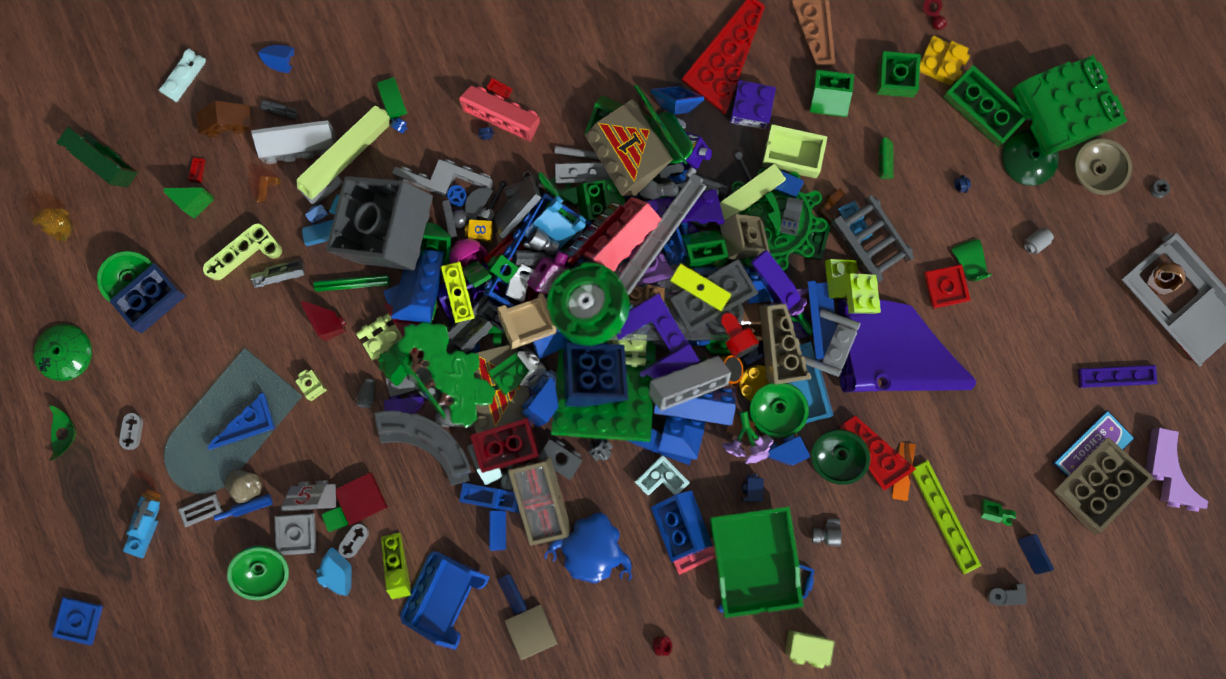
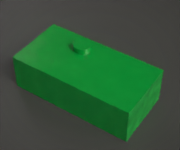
M974 65L943 96L945 100L997 147L1002 145L1026 120L1021 108Z

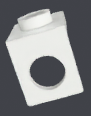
M521 264L518 266L519 269L508 283L506 295L523 302L528 286L527 281L534 269ZM520 271H527L530 274H522Z
M519 351L518 357L529 369L520 385L533 386L546 368L532 351Z

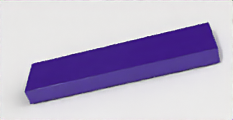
M1156 365L1077 369L1079 388L1158 384Z

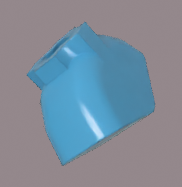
M330 548L322 558L320 567L316 570L317 580L324 588L328 587L336 594L347 596L351 590L352 567L337 550Z

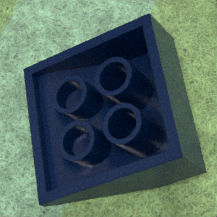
M570 342L566 343L562 353L565 406L587 407L628 400L625 345H580Z

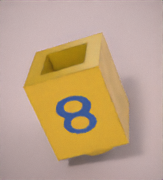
M469 220V225L465 227V236H468V239H475L480 243L492 244L494 224L492 221Z

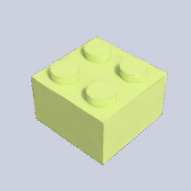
M789 630L785 654L794 663L804 664V661H808L814 667L824 668V665L830 666L834 641L827 637Z

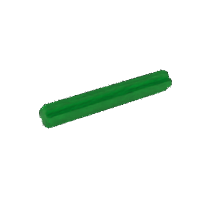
M387 274L320 280L314 281L313 287L314 291L320 292L389 285L390 279Z

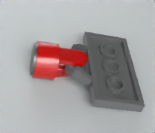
M739 259L706 278L731 293V297L722 311L717 310L686 290L671 298L672 303L690 333L707 323L715 331L728 333L730 339L725 344L733 358L736 359L751 352L759 344L751 328L743 331L740 326L744 318L742 303L757 295L758 291ZM700 285L698 287V290H704V286Z

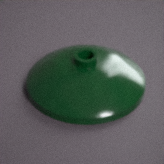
M1023 131L1014 135L1006 143L1002 152V163L1008 176L1015 182L1025 186H1037L1045 183L1055 174L1059 164V154L1055 152L1045 157L1033 132ZM1032 152L1037 154V158L1033 157Z
M834 429L822 434L816 440L811 453L812 463L816 472L826 481L838 485H848L860 480L868 471L871 461L870 450L866 442L856 433L844 429ZM844 450L846 453L841 454L839 451Z

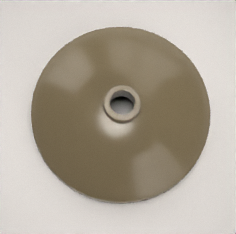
M1096 139L1088 142L1079 150L1074 161V171L1079 183L1085 189L1094 194L1109 195L1121 190L1128 183L1132 173V163L1129 154L1120 144L1108 139Z

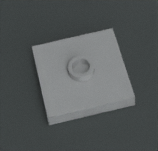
M315 513L275 516L276 550L282 555L317 553Z

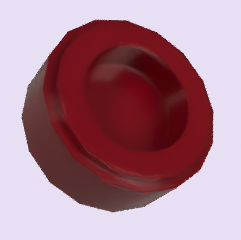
M668 636L656 637L653 641L654 653L657 656L670 655L673 646L671 639Z

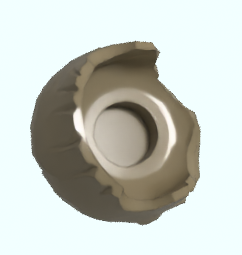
M240 469L230 472L224 484L230 496L237 503L247 502L261 493L262 485L260 478L256 474Z

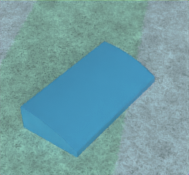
M814 342L799 345L802 356L816 360ZM806 365L812 379L788 382L800 389L807 399L809 414L806 423L833 417L834 414L822 371Z

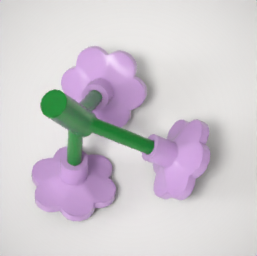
M741 411V432L738 438L734 440V443H724L723 447L725 451L732 453L734 456L745 457L746 452L740 446L746 431L752 455L748 456L745 462L747 464L757 463L768 457V451L773 444V440L769 435L762 437L756 435L750 428L748 412Z

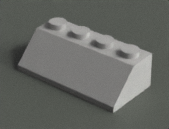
M328 120L251 130L258 157L266 164H275L280 160L292 162L296 160L295 158L313 159L314 156L323 155L337 142L336 131Z

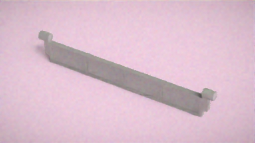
M690 167L686 172L685 176L689 180L661 217L662 220L658 223V226L651 231L620 274L619 279L626 288L628 295L705 190L706 185L702 183L703 179L695 175L697 171L694 168Z

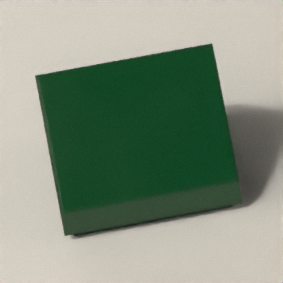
M576 187L561 192L560 195L563 201L575 208L579 206Z

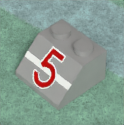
M328 480L316 481V485H310V482H298V486L290 487L281 509L336 508V485L328 484Z

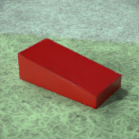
M493 78L486 90L506 100L513 90Z
M193 157L188 176L190 182L202 183L205 159Z

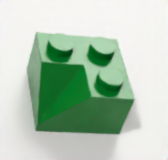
M883 51L878 59L876 95L914 98L919 91L921 54Z

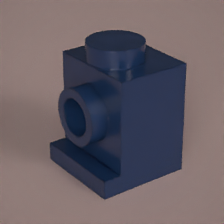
M747 474L746 482L742 484V493H746V497H742V501L763 502L764 478H759V474Z

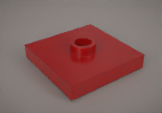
M962 264L923 273L932 309L971 301Z

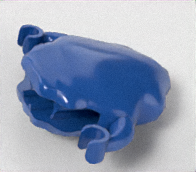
M595 512L586 518H580L575 521L573 532L566 538L553 540L544 555L546 560L547 554L552 553L554 555L553 561H555V550L561 548L566 557L564 562L565 568L570 572L572 578L598 583L600 580L608 578L611 574V569L619 564H622L624 567V571H621L619 574L620 580L624 572L629 575L628 581L632 578L630 558L618 545L620 532L618 528L612 525L608 516L602 512Z

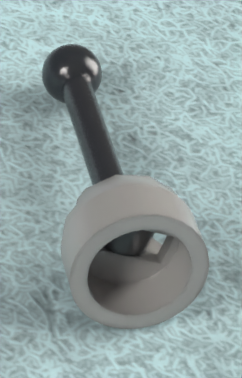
M502 180L500 182V187L490 206L483 208L478 214L479 219L493 221L494 211L492 208L503 188L507 186L506 181Z

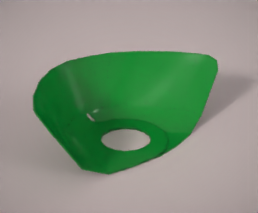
M50 406L53 413L51 426L53 455L49 461L61 456L73 443L77 435L76 427L69 417L55 406ZM60 428H65L68 431V436L64 440H60L56 436V432Z

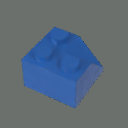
M667 415L659 451L697 460L706 421Z

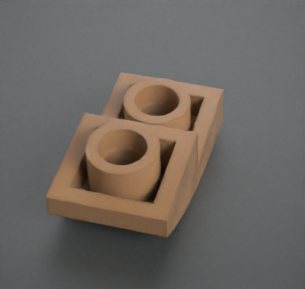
M646 285L645 287L635 286L629 294L630 306H636L656 293H659L664 301L665 288Z

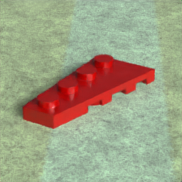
M853 416L839 426L840 429L856 433L866 442L871 456L869 470L883 491L916 470L914 466L906 461L857 416Z

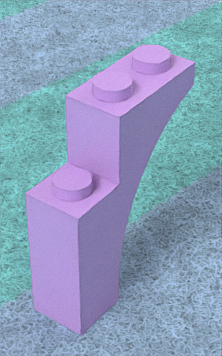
M1163 428L1152 429L1145 470L1154 477V480L1163 481L1160 501L1167 502V506L1180 508V505L1187 506L1186 510L1199 512V509H1207L1208 501L1190 487L1180 469L1177 455L1179 432Z

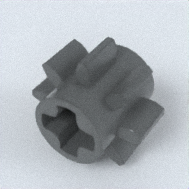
M595 438L590 442L588 453L595 461L599 459L605 461L611 456L612 451L610 449L613 448V445L607 439Z

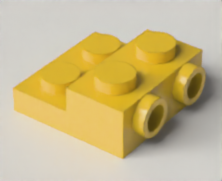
M933 36L920 62V72L951 86L962 75L963 71L960 68L962 64L966 65L970 57L967 54L969 48L954 41L948 43Z

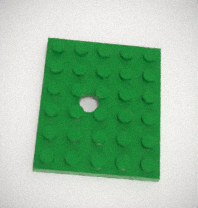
M644 332L639 334L647 335L646 356L638 355V358H646L645 366L638 365L637 367L626 365L628 400L587 407L565 406L562 354L564 348L560 349L556 379L558 408L553 414L552 435L650 442L653 399L649 395L651 381L654 379L647 374L645 377H642L639 372L655 363L656 346H654L653 340L656 333Z

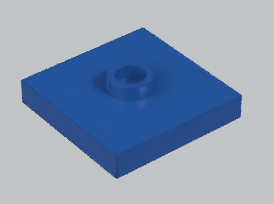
M63 597L52 637L93 645L103 605Z

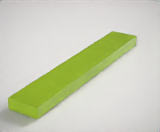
M926 460L915 465L916 470L912 472V475L962 574L980 567L981 564L929 461Z

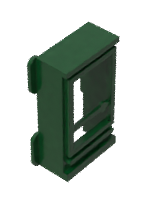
M67 126L56 142L58 145L66 147L65 150L69 151V153L109 185L128 188L138 174L136 170L121 159L122 156L108 145L104 146L87 132L81 135L72 127Z

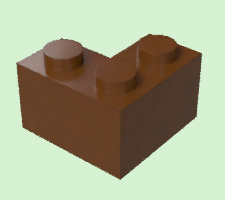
M215 100L196 112L198 134H204L207 137H217L218 134L225 131L242 134L252 127L250 105Z

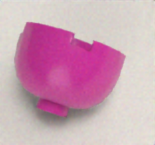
M463 239L457 241L449 253L450 264L460 262L462 268L474 261H478L483 265L482 262L488 255V252L479 241Z

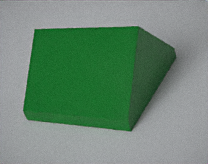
M164 188V193L182 211L194 219L214 201V196L204 188Z

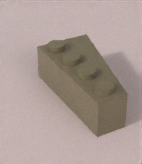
M776 302L759 305L767 382L782 384L812 379L805 365L806 361L804 356H802L799 347L800 343L795 336L794 326L786 304Z

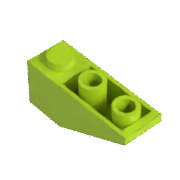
M401 533L382 536L386 590L391 599L410 596V580Z

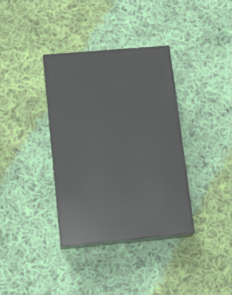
M529 176L494 216L498 235L503 239L511 233L541 199L535 179Z

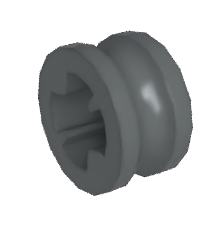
M1158 180L1150 187V193L1155 198H1162L1170 192V185L1165 180ZM1160 185L1163 187L1161 192L1157 190Z

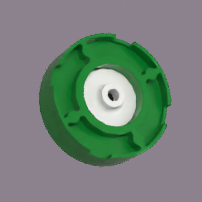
M582 263L580 267L572 270L567 269L557 277L549 290L547 309L549 310L552 323L565 338L580 345H596L611 339L621 330L628 318L630 300L626 288L611 269L597 263Z

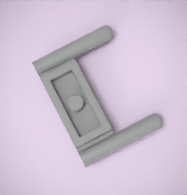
M822 309L819 312L820 317L839 323L836 328L823 362L804 356L806 365L839 377L857 335L860 323Z

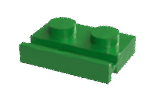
M518 352L487 373L491 376L492 381L503 396L519 386L529 372V369L518 357Z

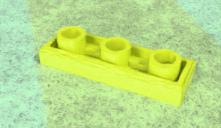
M456 262L441 266L455 323L475 318L461 263ZM459 288L461 290L460 296L454 294L455 289Z
M682 264L679 265L670 280L719 311H722L731 297V293ZM700 285H703L704 290L699 291L698 287Z

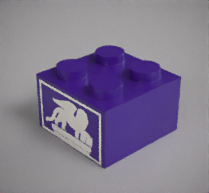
M739 80L730 123L767 130L770 123L776 87Z

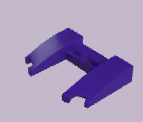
M659 293L652 295L630 309L628 318L621 328V333H617V338L620 340L652 321L671 352L639 372L642 377H645L647 374L653 379L661 378L674 371L686 369L700 361Z

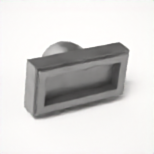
M445 200L442 202L448 233L451 235V241L453 242L459 240L456 228L465 227L468 224L469 216L463 210L453 212L450 201Z

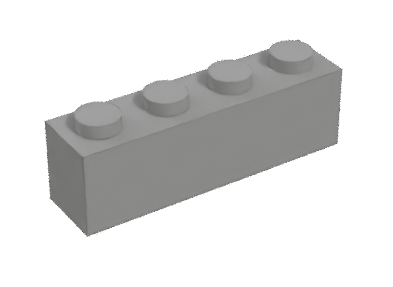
M719 356L707 359L702 363L690 365L686 369L674 371L667 376L654 379L650 384L649 395L660 411L727 386L731 372Z

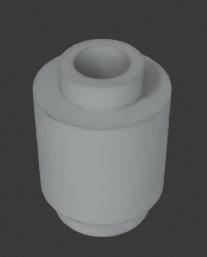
M1047 228L1038 229L1024 240L1025 250L1030 254L1037 255L1051 244V241L1054 239L1053 234Z

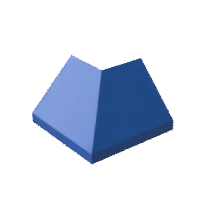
M681 86L651 89L652 95L661 108L674 115L689 113L704 101V96Z

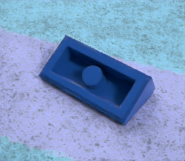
M490 511L489 550H505L506 511Z

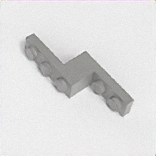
M445 159V161L438 160L431 180L424 174L419 173L416 175L411 173L412 170L406 167H401V169L395 167L392 173L398 180L405 181L448 198L447 192L453 186L455 178L482 188L492 189L493 181L489 175L481 172L476 174L471 168L462 166V168L455 166V163L448 159Z

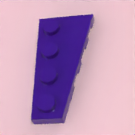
M716 189L703 191L681 223L699 221V224H707V222L724 224ZM677 196L644 202H647L661 218Z

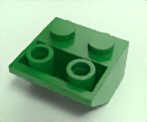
M817 70L813 77L810 113L847 117L853 93L854 74Z
M612 179L583 183L589 221H595L612 202L622 206L625 204L624 196L620 194Z
M718 230L681 235L687 252L685 260L687 268L703 266L722 267L726 265L729 256L725 240Z

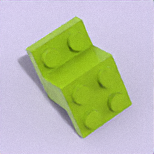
M825 260L829 298L847 299L848 311L852 314L881 313L876 275L858 274L857 261Z

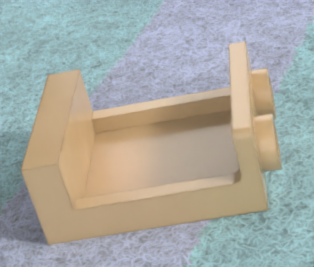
M543 293L538 294L537 299L508 309L506 305L498 307V317L512 349L556 334L557 328L551 321L549 310L547 309V298H544Z

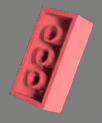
M470 86L459 99L464 112L531 142L540 124L538 114L534 111H525L521 109L520 105L514 102L508 103L497 94L490 95L484 88L479 86L477 88Z
M631 197L622 206L625 209L624 212L583 256L591 263L601 264L615 271L618 264L627 258L635 246L641 244L644 241V237L650 231H653L662 220L647 202Z

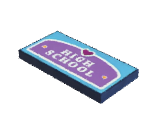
M1105 410L1052 464L1068 478L1107 437L1122 450L1135 438L1108 410Z

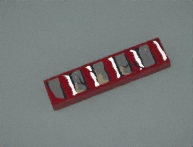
M612 202L565 251L569 255L566 260L567 263L573 265L625 210L622 205Z

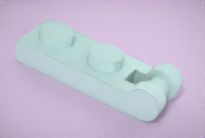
M187 49L184 52L183 58L159 91L177 103L205 64L206 59L195 55L193 50ZM191 61L194 62L192 67L189 66Z

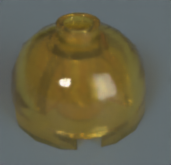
M53 207L43 208L31 220L35 226L38 223L42 225L41 230L58 241L62 240L63 243H66L73 231V222L68 217L69 212L61 207L58 210Z

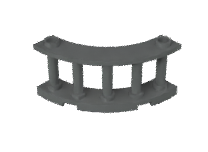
M400 411L375 413L381 444L399 442L411 444L425 450L441 464L451 486L470 481L468 473H471L468 460L461 447L444 428L417 414L412 415L401 413Z

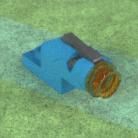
M146 489L145 493H142L126 533L129 537L123 552L144 558L158 524V520L155 519L162 500L160 498L161 493Z

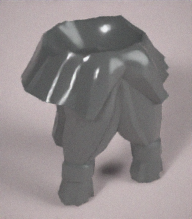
M682 163L666 166L640 191L642 199L648 201L660 199L661 196L674 198L687 182H675L668 176L671 173H682L684 171Z

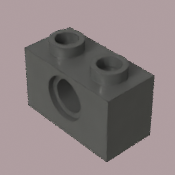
M557 439L554 442L549 440L541 452L540 458L537 459L551 456L554 470L571 481L583 462L580 459L581 454L573 449L570 452L564 449L565 444ZM559 453H564L567 456V460L563 464L556 462V456Z

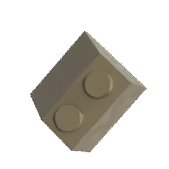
M734 214L725 219L724 224H720L721 234L725 240L729 256L728 259L741 260L756 257L765 249L770 253L762 217Z

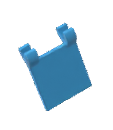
M557 195L549 206L529 225L524 235L529 238L532 231L538 227L548 234L550 240L553 239L559 243L558 251L578 231H581L586 226V223H584L586 219L582 215H579L574 223L566 219L558 212L563 206V199Z

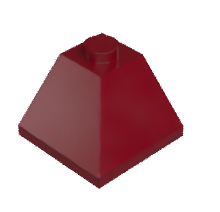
M306 301L301 302L319 338L327 342L346 332L344 326L347 324L342 315Z

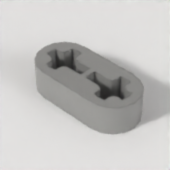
M129 413L123 418L119 444L123 449L134 450L140 444L143 418L139 414ZM134 418V420H137V424H133L132 426V424L129 423V420H133ZM131 435V439H133L134 442L130 444L126 443V439H129Z
M356 524L350 529L339 546V553L344 558H351L357 554L368 538V527L364 524ZM363 528L362 533L364 536H359L355 540L354 538L357 535L355 530ZM353 542L354 544L351 547L353 552L345 554L346 549L344 546H349Z

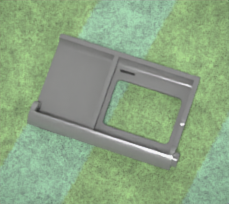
M1170 232L1162 238L1163 243L1130 270L1121 280L1198 367H1201L1202 363L1226 342V286L1177 232L1174 234ZM1161 254H1165L1171 262L1181 265L1185 270L1186 279L1197 290V294L1176 313H1172L1140 277V273Z

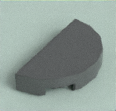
M479 188L467 197L465 211L470 220L478 219V214L485 208L494 190Z

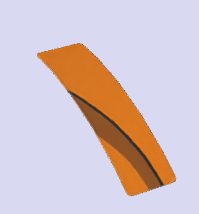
M901 442L899 454L913 466L916 445ZM912 473L894 484L893 499L908 501Z

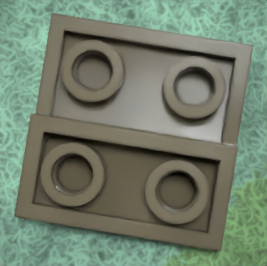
M538 605L505 620L521 660L558 644L542 605Z

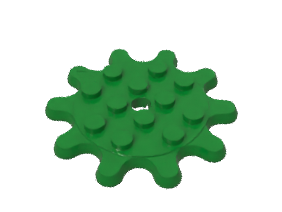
M767 168L760 169L757 173V176L764 172ZM797 172L788 173L796 178L801 179L800 175ZM741 181L734 182L731 187L732 192H736L745 184ZM771 190L770 192H773L776 198L782 223L789 196ZM811 191L809 193L799 192L796 197L803 200L797 236L780 233L777 237L775 236L767 222V216L771 212L765 203V195L739 213L740 215L762 217L770 254L782 270L788 268V256L792 252H799L804 257L813 256L815 248L808 240L810 233L823 232L827 229V221L823 218L815 217L812 213V208L822 200V195L818 191ZM755 257L746 258L745 263L750 267H754L751 261Z

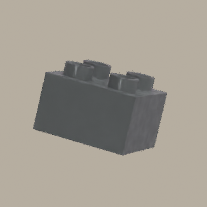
M345 176L326 251L358 264L415 270L416 262L420 255V246L425 226L429 219V210L433 196L405 181Z

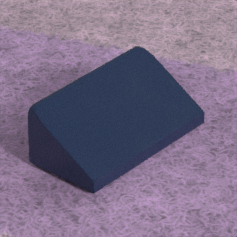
M1027 534L1018 539V543L1034 574H1042L1054 570L1037 534Z
M509 573L499 578L497 581L513 613L518 614L525 611L527 605L512 575Z

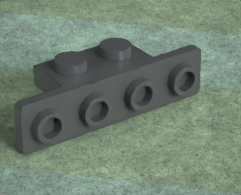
M484 295L472 307L475 318L455 323L448 330L449 341L446 347L448 354H452L457 348L467 353L493 327L487 319L477 314L489 296Z

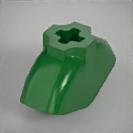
M399 341L395 342L388 351L380 353L378 358L379 369L384 372L386 378L395 386L400 385L408 375L396 356H401L409 366L413 363L412 355L409 353L405 354L398 348Z

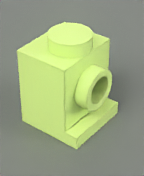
M306 369L298 374L299 379L296 380V383L305 394L307 400L312 401L327 391V388L315 371H308ZM311 380V386L307 387L306 382Z

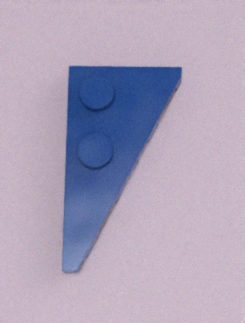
M261 393L250 406L243 410L241 415H238L228 424L227 428L207 446L208 450L276 429L266 394Z

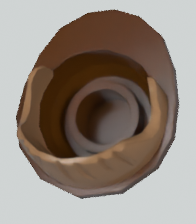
M1166 261L1157 265L1151 272L1147 284L1155 294L1165 295L1183 285L1186 280V273L1181 265Z

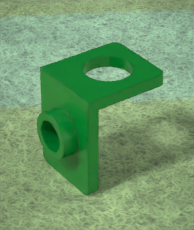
M498 255L496 257L493 256L487 263L489 267L486 270L489 273H494L505 283H509L519 268L503 255ZM504 264L509 265L511 268V273L508 276H503L500 272V268Z

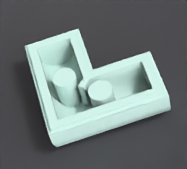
M663 455L635 481L648 496L661 483L674 495L679 494L690 483Z

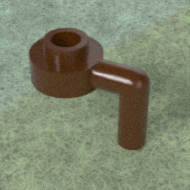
M834 188L827 195L829 199L818 209V213L828 223L834 220V217L828 210L845 195L841 188L839 190Z

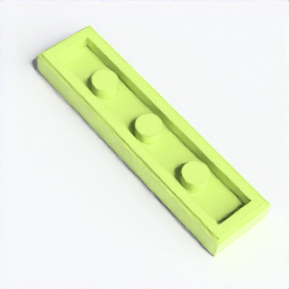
M775 164L720 202L724 220L734 214L741 213L786 181V178Z

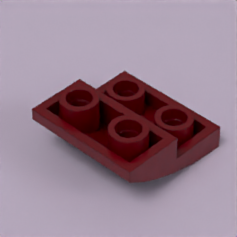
M372 472L336 489V497L349 526L388 508Z

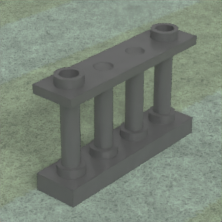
M870 195L864 199L867 205L846 219L839 216L830 223L863 272L876 275L877 282L879 283L883 280L881 276L883 271L902 258L907 262L914 259V256L912 255L913 250L911 247L904 243L881 209L880 201L873 197V195ZM872 211L877 221L857 235L853 234L850 230V225ZM880 227H883L888 236L870 249L864 250L860 245L861 240ZM893 242L899 252L879 266H874L871 261L872 256Z

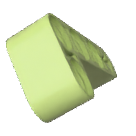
M254 224L204 264L203 272L213 280H221L257 250L260 249L269 258L275 259L281 255L282 247L264 226ZM263 230L262 237L256 238L257 232ZM248 242L247 249L241 250L242 244ZM274 244L275 250L268 253V247ZM233 254L232 261L226 262L227 256Z

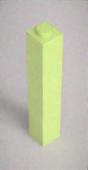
M375 105L297 179V188L311 200L315 198L389 127L390 117L387 112Z

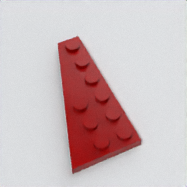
M746 0L682 78L684 84L697 94L704 96L705 100L725 115L765 5L758 0Z

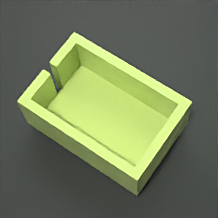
M771 125L761 166L769 168V166L775 164L781 171L797 172L802 176L817 178L821 171L827 136Z

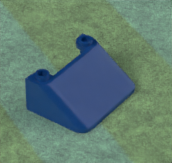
M431 552L411 590V595L401 611V622L434 644L456 650L461 637L460 633L453 628L471 588H484L490 577L440 552Z

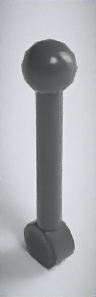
M737 152L735 158L740 161L749 181H751L752 177L742 159L743 154Z

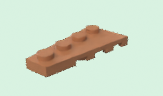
M791 0L816 67L835 65L829 0Z

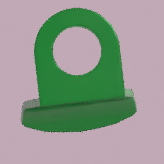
M542 172L538 173L539 180L544 188L555 197L557 195L561 197V192L571 187V183H567L564 189H558L555 185L556 176L548 180Z
M980 239L963 242L952 249L959 264H962L963 271L969 281H979L992 275V273L987 272Z

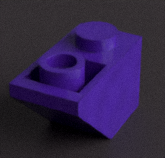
M409 394L408 398L402 399L401 396H389V400H384L385 411H400L401 413L413 415L417 413L426 401L424 397H420V394Z

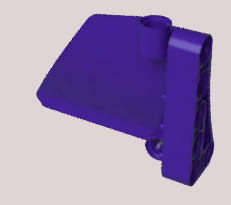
M840 299L838 315L860 323L857 335L840 373L841 389L843 392L972 390L976 384L975 378L944 347L911 305L880 300L881 313L852 314L848 311L847 299ZM878 379L881 380V386H880V387H879V385H878Z

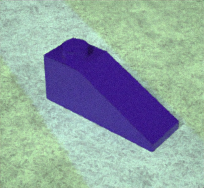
M765 249L751 261L774 303H784L789 310L801 300L794 284L768 250Z

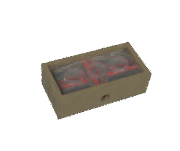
M551 456L513 465L508 472L530 546L568 537L572 529Z

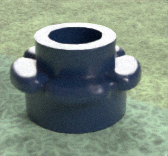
M493 127L478 129L479 135L477 137H481V140L493 139L492 135H495Z
M964 175L954 180L956 191L958 193H967L968 188L971 187L970 179Z

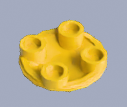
M751 366L743 373L739 382L740 392L749 401H752L754 394L762 386L769 383L766 379L765 366Z

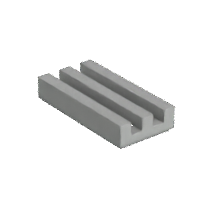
M213 494L179 508L184 526H191L224 512L220 506V501H218V495ZM211 500L214 502L191 513L185 514L184 512ZM216 507V510L191 521L187 520L192 516Z

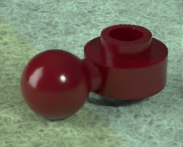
M926 0L923 9L927 15L933 16L932 27L935 30L944 29L947 21L944 16L940 15L943 8L942 1ZM936 3L937 8L931 9L930 4Z

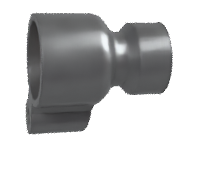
M536 227L529 238L524 241L523 246L530 251L544 249L545 253L552 256L557 251L559 243L553 239L550 240L546 232Z
M828 517L825 530L812 528V543L824 542L827 546L840 547L842 538L840 518Z

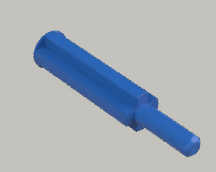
M270 494L231 506V510L214 515V520L217 521L232 515L238 517L273 505L272 497Z

